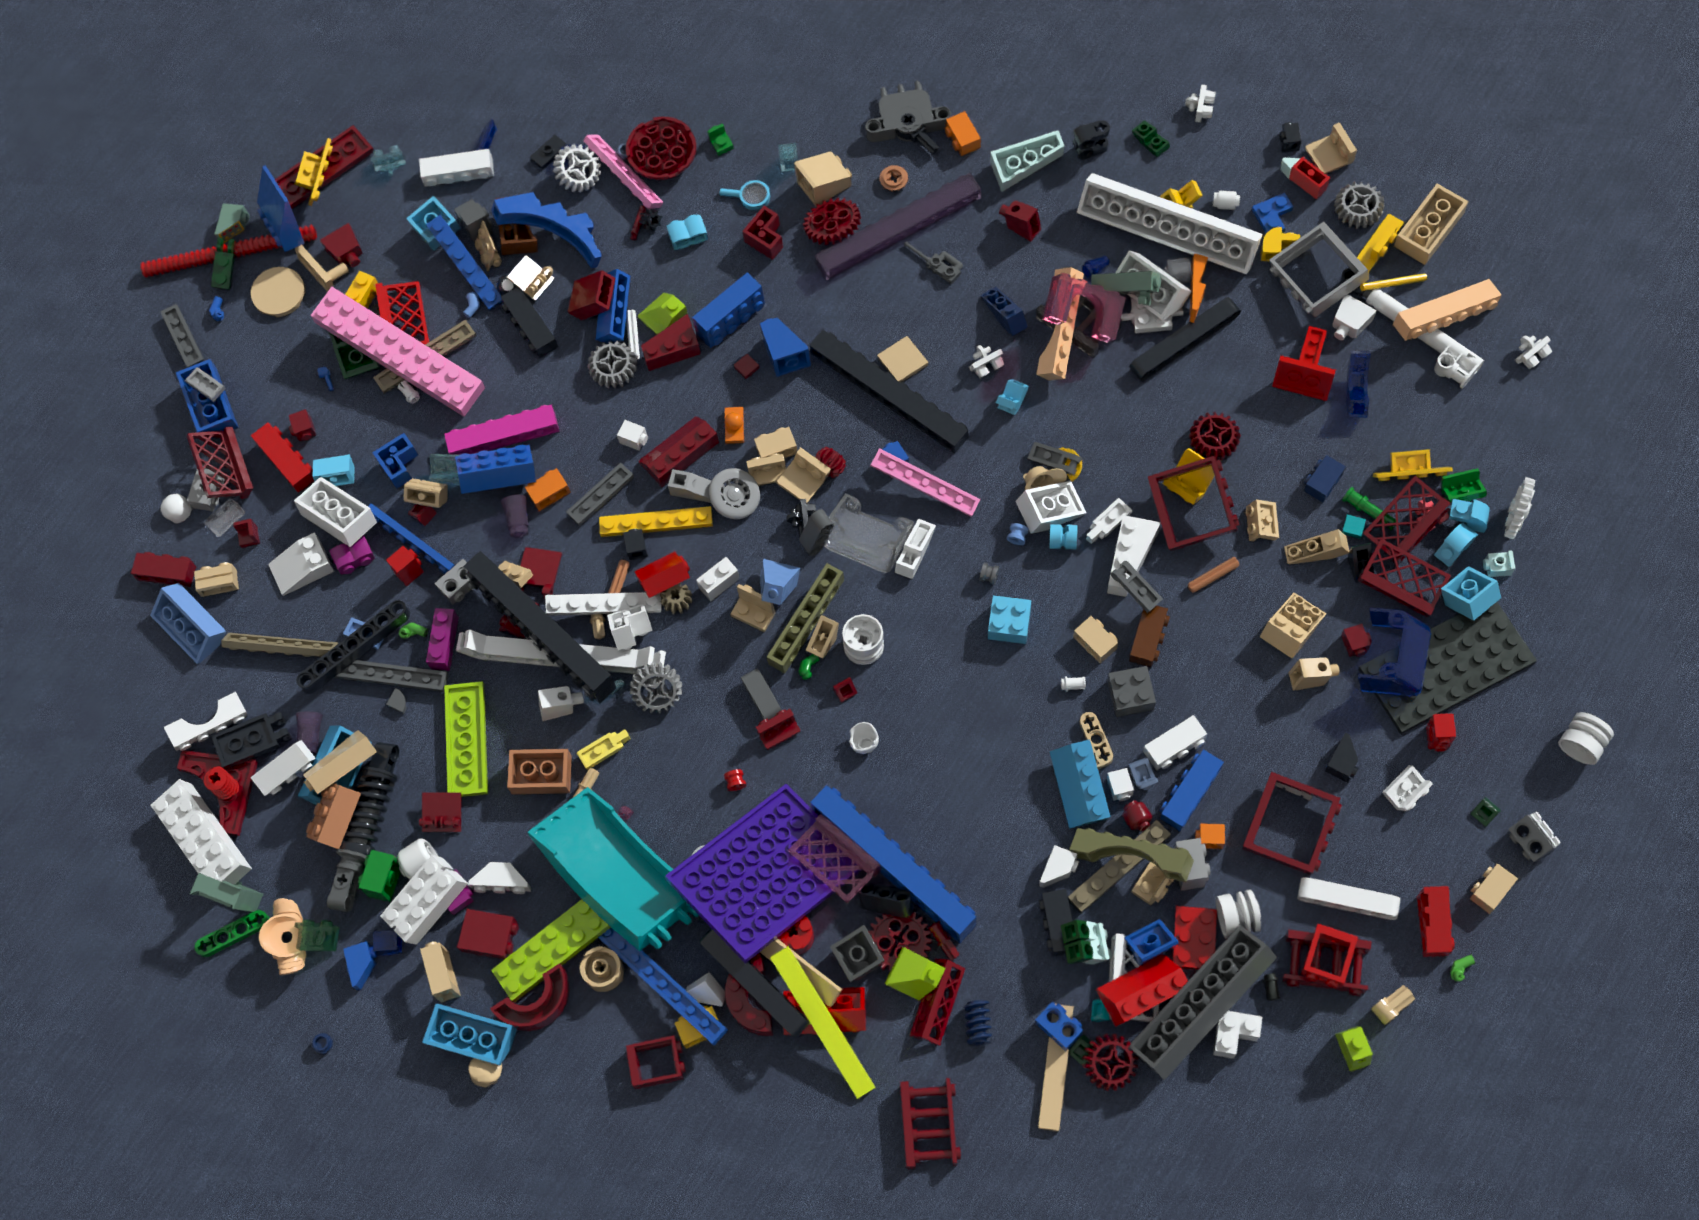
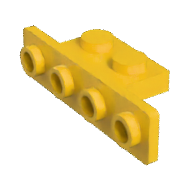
M329 138L325 143L321 157L306 151L303 153L295 185L312 190L308 202L309 206H312L313 201L317 202L320 194L317 188L323 183L324 176L321 175L322 170L326 171L328 165L326 156H330L333 147L330 146L331 139Z
M1391 214L1386 216L1357 256L1360 262L1368 269V273L1380 256L1383 257L1386 254L1388 245L1394 243L1398 231L1403 226L1404 222Z
M1429 449L1390 453L1391 472L1373 473V477L1378 478V481H1387L1392 476H1397V479H1409V475L1415 474L1418 478L1428 477V473H1435L1436 476H1445L1447 472L1453 471L1452 467L1431 468Z

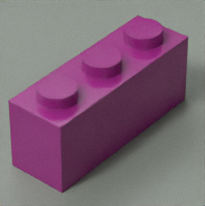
M435 608L426 663L431 670L450 671L459 619L454 609Z

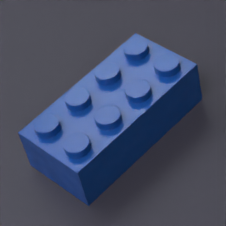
M747 272L692 317L696 334L710 348L720 344L725 336L733 333L742 322L745 323L753 313L763 308L765 301L762 286Z
M211 359L176 372L197 432L224 431L225 427H232L233 430L239 428L225 390L213 402L185 381L195 368L198 367L222 384L218 370Z
M517 445L513 448H499L493 451L484 450L474 454L464 453L460 456H455L461 494L536 482L534 463L529 445Z

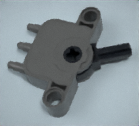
M919 81L915 82V90L905 91L903 85L899 84L897 86L898 93L889 95L886 88L882 87L880 89L881 99L879 101L880 118L867 121L865 125L867 139L870 142H879L895 139L897 136L900 140L906 142L912 141L915 143L918 141L931 154H935L939 146L926 133L944 130L946 119L951 117L950 109L945 106L932 108L929 95L925 90H922Z

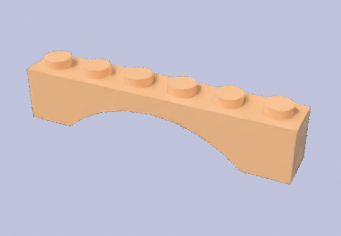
M1072 267L1056 269L1052 288L1057 299V321L1051 340L1039 358L1036 374L1047 380L1065 379L1084 275V273Z

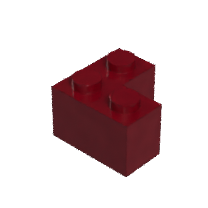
M763 206L742 231L746 244L772 260L783 248L782 236L775 232L780 226L778 214Z

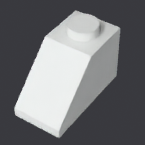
M1054 845L1041 877L1040 887H1047L1070 877L1071 872L1075 873L1079 861L1076 860L1077 854Z

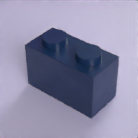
M1327 455L1323 460L1319 459L1314 467L1315 472L1313 475L1309 474L1304 481V484H1306L1304 492L1324 503L1343 476L1346 466Z

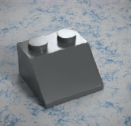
M865 925L830 946L850 982L861 980L885 961Z

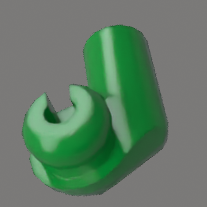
M811 654L801 661L798 672L804 680L812 676L810 668L820 661L819 657Z

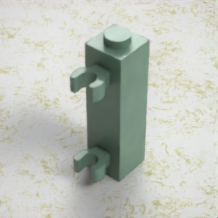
M1153 271L1093 274L1091 293L1100 295L1098 305L1103 307H1111L1110 295L1140 293L1138 304H1143L1144 306L1151 305L1150 293L1159 292L1161 278L1159 273Z

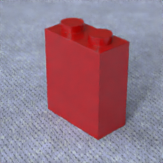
M675 551L634 571L648 598L690 578L688 574L690 568L686 560H684L682 555L678 556Z

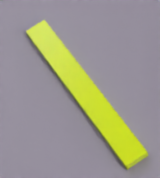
M789 946L770 957L857 1099L873 1090L875 1085Z

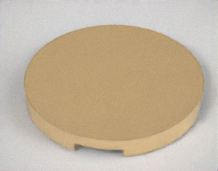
M274 267L264 271L256 278L251 288V299L255 307L262 314L282 317L294 312L300 306L305 293V285L296 271L287 267Z

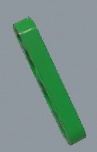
M262 910L254 911L197 940L194 947L195 951L202 957H209L259 932L262 925L270 918ZM258 916H261V917L263 918V919L261 920V921H262L261 924H259V923L256 922V921H258V918H257ZM240 924L246 925V931L243 934L237 933V927ZM222 933L228 934V939L225 943H219L218 941ZM204 943L209 945L206 947L207 951L201 950Z

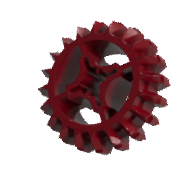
M1215 411L1213 415L1207 412L1205 417L1200 415L1198 420L1193 422L1194 426L1190 428L1189 438L1191 439L1190 445L1195 446V452L1200 451L1199 455H1206V458L1215 456L1216 460L1217 457L1223 460L1225 455L1230 457L1231 453L1236 451V446H1239L1241 434L1239 433V426H1235V420L1230 421V415L1225 418L1223 417V412L1220 416ZM1208 427V431L1200 436V432ZM1226 437H1230V440L1225 445H1221Z
M1103 1034V1040L1100 1036H1097V1044L1094 1041H1090L1089 1044L1092 1049L1085 1048L1089 1055L1082 1056V1059L1088 1060V1063L1082 1065L1083 1068H1089L1085 1072V1076L1093 1075L1089 1081L1091 1083L1097 1081V1088L1103 1086L1104 1090L1108 1091L1111 1086L1112 1090L1116 1091L1118 1088L1117 1084L1120 1088H1124V1081L1131 1083V1079L1128 1076L1136 1075L1132 1068H1138L1137 1064H1133V1061L1138 1060V1056H1132L1131 1054L1134 1051L1128 1049L1131 1042L1126 1041L1124 1043V1037L1120 1036L1117 1039L1116 1034H1112L1111 1037L1108 1034ZM1109 1045V1049H1106L1105 1055L1102 1057H1097L1098 1052L1104 1046ZM1116 1046L1123 1052L1125 1061L1118 1058ZM1111 1059L1114 1062H1119V1064L1109 1065L1106 1062H1102V1060ZM1095 1063L1102 1065L1103 1073L1105 1074L1104 1078L1098 1073ZM1117 1068H1124L1119 1076L1111 1079Z

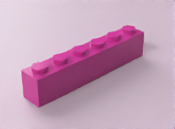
M542 405L537 409L524 410L519 414L506 415L503 418L488 420L478 425H469L467 428L460 430L454 429L444 435L449 455L454 461L455 456H460L464 453L474 454L484 450L491 451L560 431L552 405Z

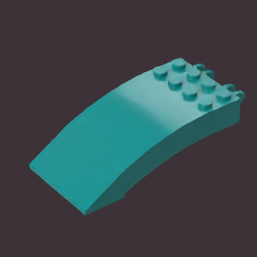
M588 787L528 831V835L579 897L612 929L639 951L649 943L656 949H659L662 943L657 937L660 936L665 941H669L671 935L667 929L679 919L687 925L690 924L692 920L686 914L687 912L695 917L699 916L665 880V875L673 869L629 828L610 804Z

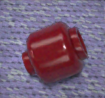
M1132 801L1123 808L1122 817L1131 830L1144 831L1150 826L1149 822L1152 820V814L1143 802Z

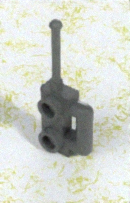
M908 242L904 243L905 247L907 246L926 260L928 269H931L933 273H936L951 285L961 275L960 270L963 264L946 251H942L939 255L935 253L930 258ZM946 260L953 266H947L943 261Z

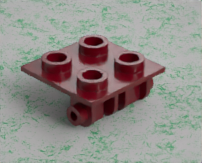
M422 792V818L419 820L422 832H461V792Z

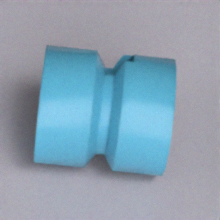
M1050 524L1049 549H1061L1064 546L1065 549L1076 550L1077 525L1062 527L1061 524Z

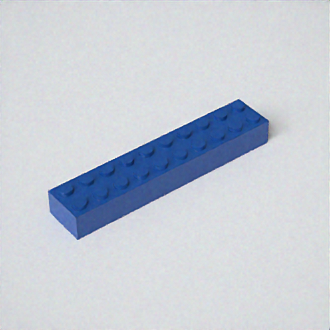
M826 785L810 802L812 810L840 838L898 889L909 891L912 902L935 922L939 921L943 929L958 943H961L976 927L975 911L968 905L964 907L959 902L960 898L955 893L947 892L944 889L945 885L939 879L934 880L930 877V872L922 865L919 867L914 862L915 859L908 852L904 854L899 849L900 845L895 840H888L884 836L885 832L880 827H874L870 824L871 820L864 813L860 815L855 810L856 807L849 800L845 802L841 798V793L833 787L831 789Z

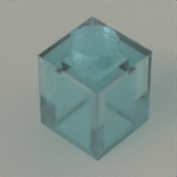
M796 143L779 145L782 171L795 170L794 163L798 161Z

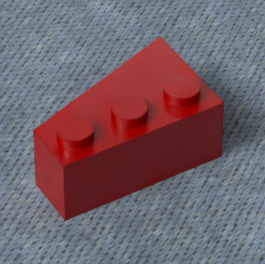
M1449 886L1423 887L1417 896L1423 957L1449 956L1455 946L1453 937L1451 938L1452 920L1450 917Z

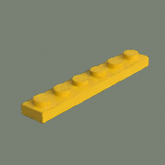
M711 506L599 517L601 537L623 535V533L628 532L630 529H642L643 533L713 526Z

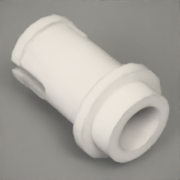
M402 381L403 387L399 384L398 389L405 395L407 402L411 404L416 403L420 399L418 391H415L408 381Z
M1065 676V678L1061 679V689L1066 692L1068 690L1086 688L1085 677L1067 678Z

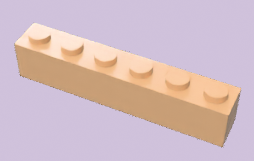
M1490 279L1398 312L1393 325L1405 341L1411 338L1415 339L1424 333H1431L1440 327H1447L1451 323L1463 321L1472 315L1477 316L1483 311L1493 310L1497 307L1502 295Z

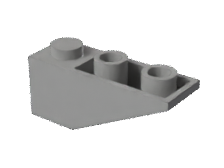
M672 469L668 484L670 495L711 503L709 497L711 480L690 472Z

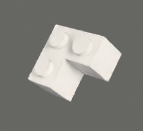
M644 603L607 615L618 651L632 648V646L636 645L635 636H644L652 631Z
M1228 1011L1217 1023L1213 1055L1234 1059L1237 1052L1238 1039L1257 1042L1260 1038L1262 1017Z

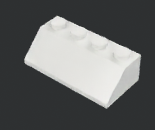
M1129 250L1116 273L1146 271L1159 273L1161 278L1159 292L1150 293L1151 305H1145L1144 307L1161 320L1167 319L1183 307L1192 291L1141 254ZM1140 293L1127 295L1138 302Z

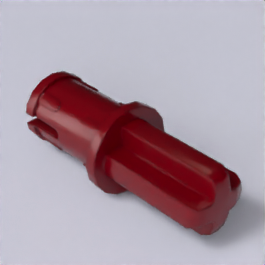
M939 921L930 925L928 929L938 942L937 946L942 948L950 961L956 959L959 956V952L950 940L951 936L946 934Z

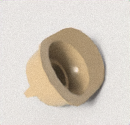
M1042 466L1034 467L1023 476L1026 482L1025 490L1065 482L1067 474L1062 469L1048 470Z

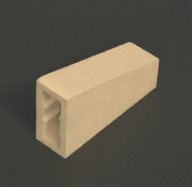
M357 730L303 774L306 778L304 784L310 792L314 790L319 794L377 751L367 737Z

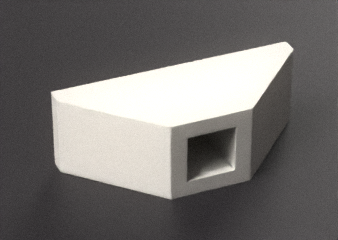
M490 862L468 881L470 888L477 893H485L486 890H493L494 893L500 894L505 893V891H513L515 894H525V891L531 892L530 885L510 863Z

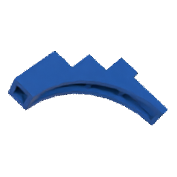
M534 192L494 200L491 212L498 225L526 224L553 232L574 246L585 258L590 268L598 267L602 255L594 243V237L591 235L594 225L587 213L567 216V212L563 209L560 202L541 206Z

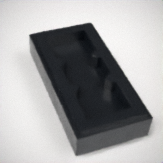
M554 134L530 156V159L544 170L555 159V156L559 155V151L561 149L564 150L567 144Z

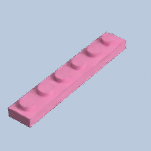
M586 135L584 142L589 146V149L599 156V159L610 168L612 173L621 179V182L632 191L633 195L643 202L646 208H661L663 201L599 135Z
M880 448L871 463V467L972 517L980 501L979 498Z

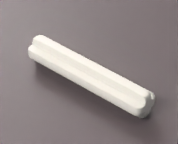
M627 310L628 346L632 349L631 352L635 353V359L638 360L640 354L635 310Z

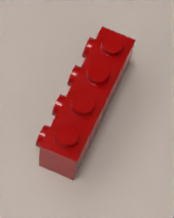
M268 422L254 432L251 437L299 493L314 481L312 477L313 469L308 463L304 465L302 462L304 458L298 451L293 452L291 449L293 445L287 438L282 439V432L278 427H272Z

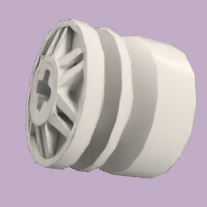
M861 614L850 618L843 627L842 636L844 651L849 660L861 665L871 664L878 660L884 649L883 630L879 621L870 615Z
M1579 712L1576 713L1573 721L1569 724V729L1564 732L1558 743L1560 748L1573 759L1584 764L1594 765L1603 754V748L1607 747L1609 741L1614 736V732L1608 724L1589 713Z
M1245 890L1244 895L1242 892H1237L1236 902H1234L1231 894L1216 896L1218 920L1225 938H1229L1240 925L1249 932H1251V928L1253 932L1261 931L1260 908L1252 890Z

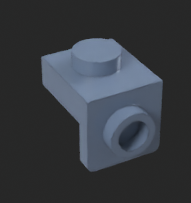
M1147 757L1128 764L1134 783L1139 789L1148 790L1153 788L1154 784L1158 782Z

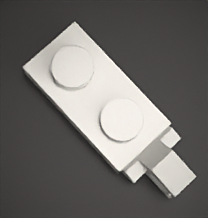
M1118 498L1092 522L1090 526L1091 531L1086 535V540L1092 544L1099 537L1103 539L1121 524L1123 515L1129 516L1132 513V509Z

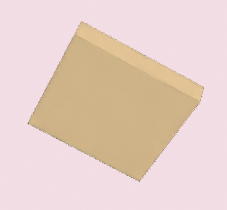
M908 336L877 355L882 365L898 382L905 381L928 366V361Z

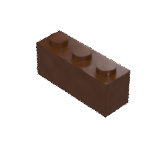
M1156 605L1148 613L1143 609L1129 662L1152 668L1153 661H1158L1160 651L1157 650L1158 644L1162 645L1165 636V633H1162L1163 626L1167 627L1170 616L1167 615L1168 608Z

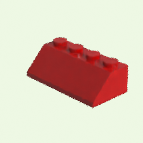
M1162 954L1097 988L1096 991L1116 1027L1173 997L1183 988L1188 979L1181 967Z
M865 987L841 988L842 991L831 1007L825 1004L826 1008L841 1032L866 1031ZM783 991V995L806 1017L792 992ZM810 1023L801 1034L817 1033ZM783 1027L784 1035H791Z

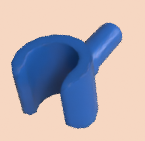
M327 367L318 368L319 378H325L329 390L333 391L330 371Z

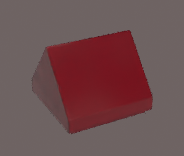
M850 677L833 686V691L840 702L858 693Z

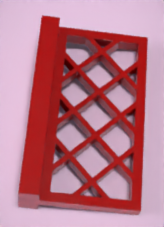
M419 281L385 286L382 283H375L380 317L392 325L398 319L404 323L400 330L404 331L409 326L415 330L411 334L413 338L419 333L425 337V341L420 342L424 345L429 343ZM408 288H416L417 290L413 296L406 293ZM395 290L399 294L394 299L388 295L387 291ZM402 295L410 299L405 305L398 302ZM412 302L419 305L415 312L408 308ZM395 304L402 308L398 314L390 310ZM404 311L412 315L407 321L400 317ZM415 317L422 321L418 328L411 324Z

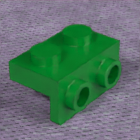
M1478 468L1442 477L1441 492L1450 503L1453 499L1470 501L1486 497L1487 491L1480 481V471Z

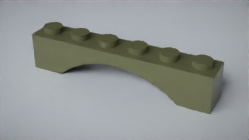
M1077 828L1070 846V851L1077 854V859L1091 862L1113 855L1138 856L1155 864L1168 879L1182 882L1187 881L1194 862L1189 851L1184 848L1174 849L1165 844L1155 845L1146 840L1137 841L1128 836L1118 837L1109 832L1099 833L1090 828Z

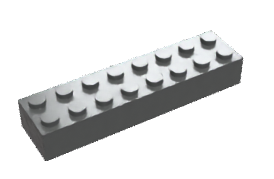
M1240 925L1136 1037L1129 1048L1134 1051L1139 1059L1165 1080L1277 957L1264 942Z

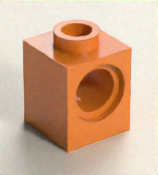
M1200 824L1199 830H1195V839L1200 838L1201 844H1205L1206 849H1223L1225 845V824Z

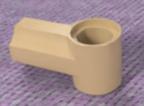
M1403 985L1388 998H1383L1371 1010L1386 1025L1399 1015L1402 1009L1411 1004L1415 998L1412 992Z

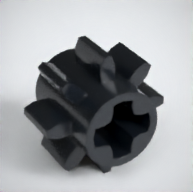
M646 208V212L640 213L641 220L639 223L644 224L643 229L648 230L650 228V230L655 231V227L661 226L660 219L662 216L657 215L658 210Z

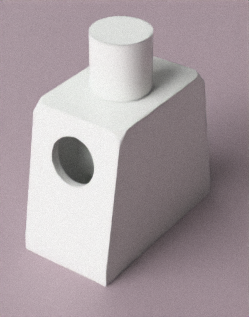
M1346 295L1343 297L1332 326L1337 329L1334 336L1339 340H1344L1346 335L1356 338L1373 321L1377 310L1350 295Z
M568 686L538 690L542 721L572 714L573 705L584 703L582 692L571 694Z

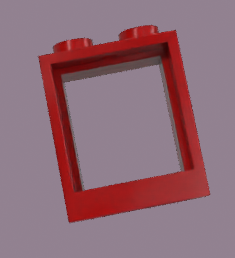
M1318 923L1314 929L1301 974L1306 975L1305 978L1317 982L1320 980L1326 982V985L1331 988L1342 987L1346 980L1358 937ZM1319 938L1348 947L1340 976L1310 967Z

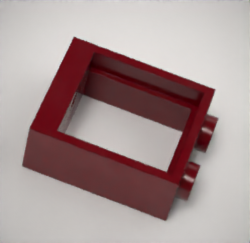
M675 1036L626 1045L631 1081L634 1089L683 1080V1073H686L684 1061H680L679 1053H682L681 1041H677ZM672 1046L676 1073L642 1080L638 1052Z

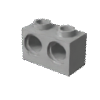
M464 559L435 582L438 590L453 605L463 600L465 594L474 589L469 583L470 580L468 578L463 579L467 573L463 567L467 563ZM456 587L454 591L448 592L450 588Z

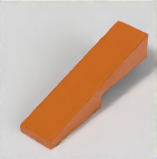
M1195 253L1191 265L1192 293L1190 294L1189 320L1193 323L1205 292L1206 284L1201 283L1208 260V257Z

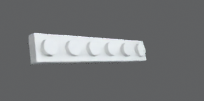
M645 592L545 595L546 614L549 616L612 614L643 603L647 613L661 612L660 593L651 598H648Z

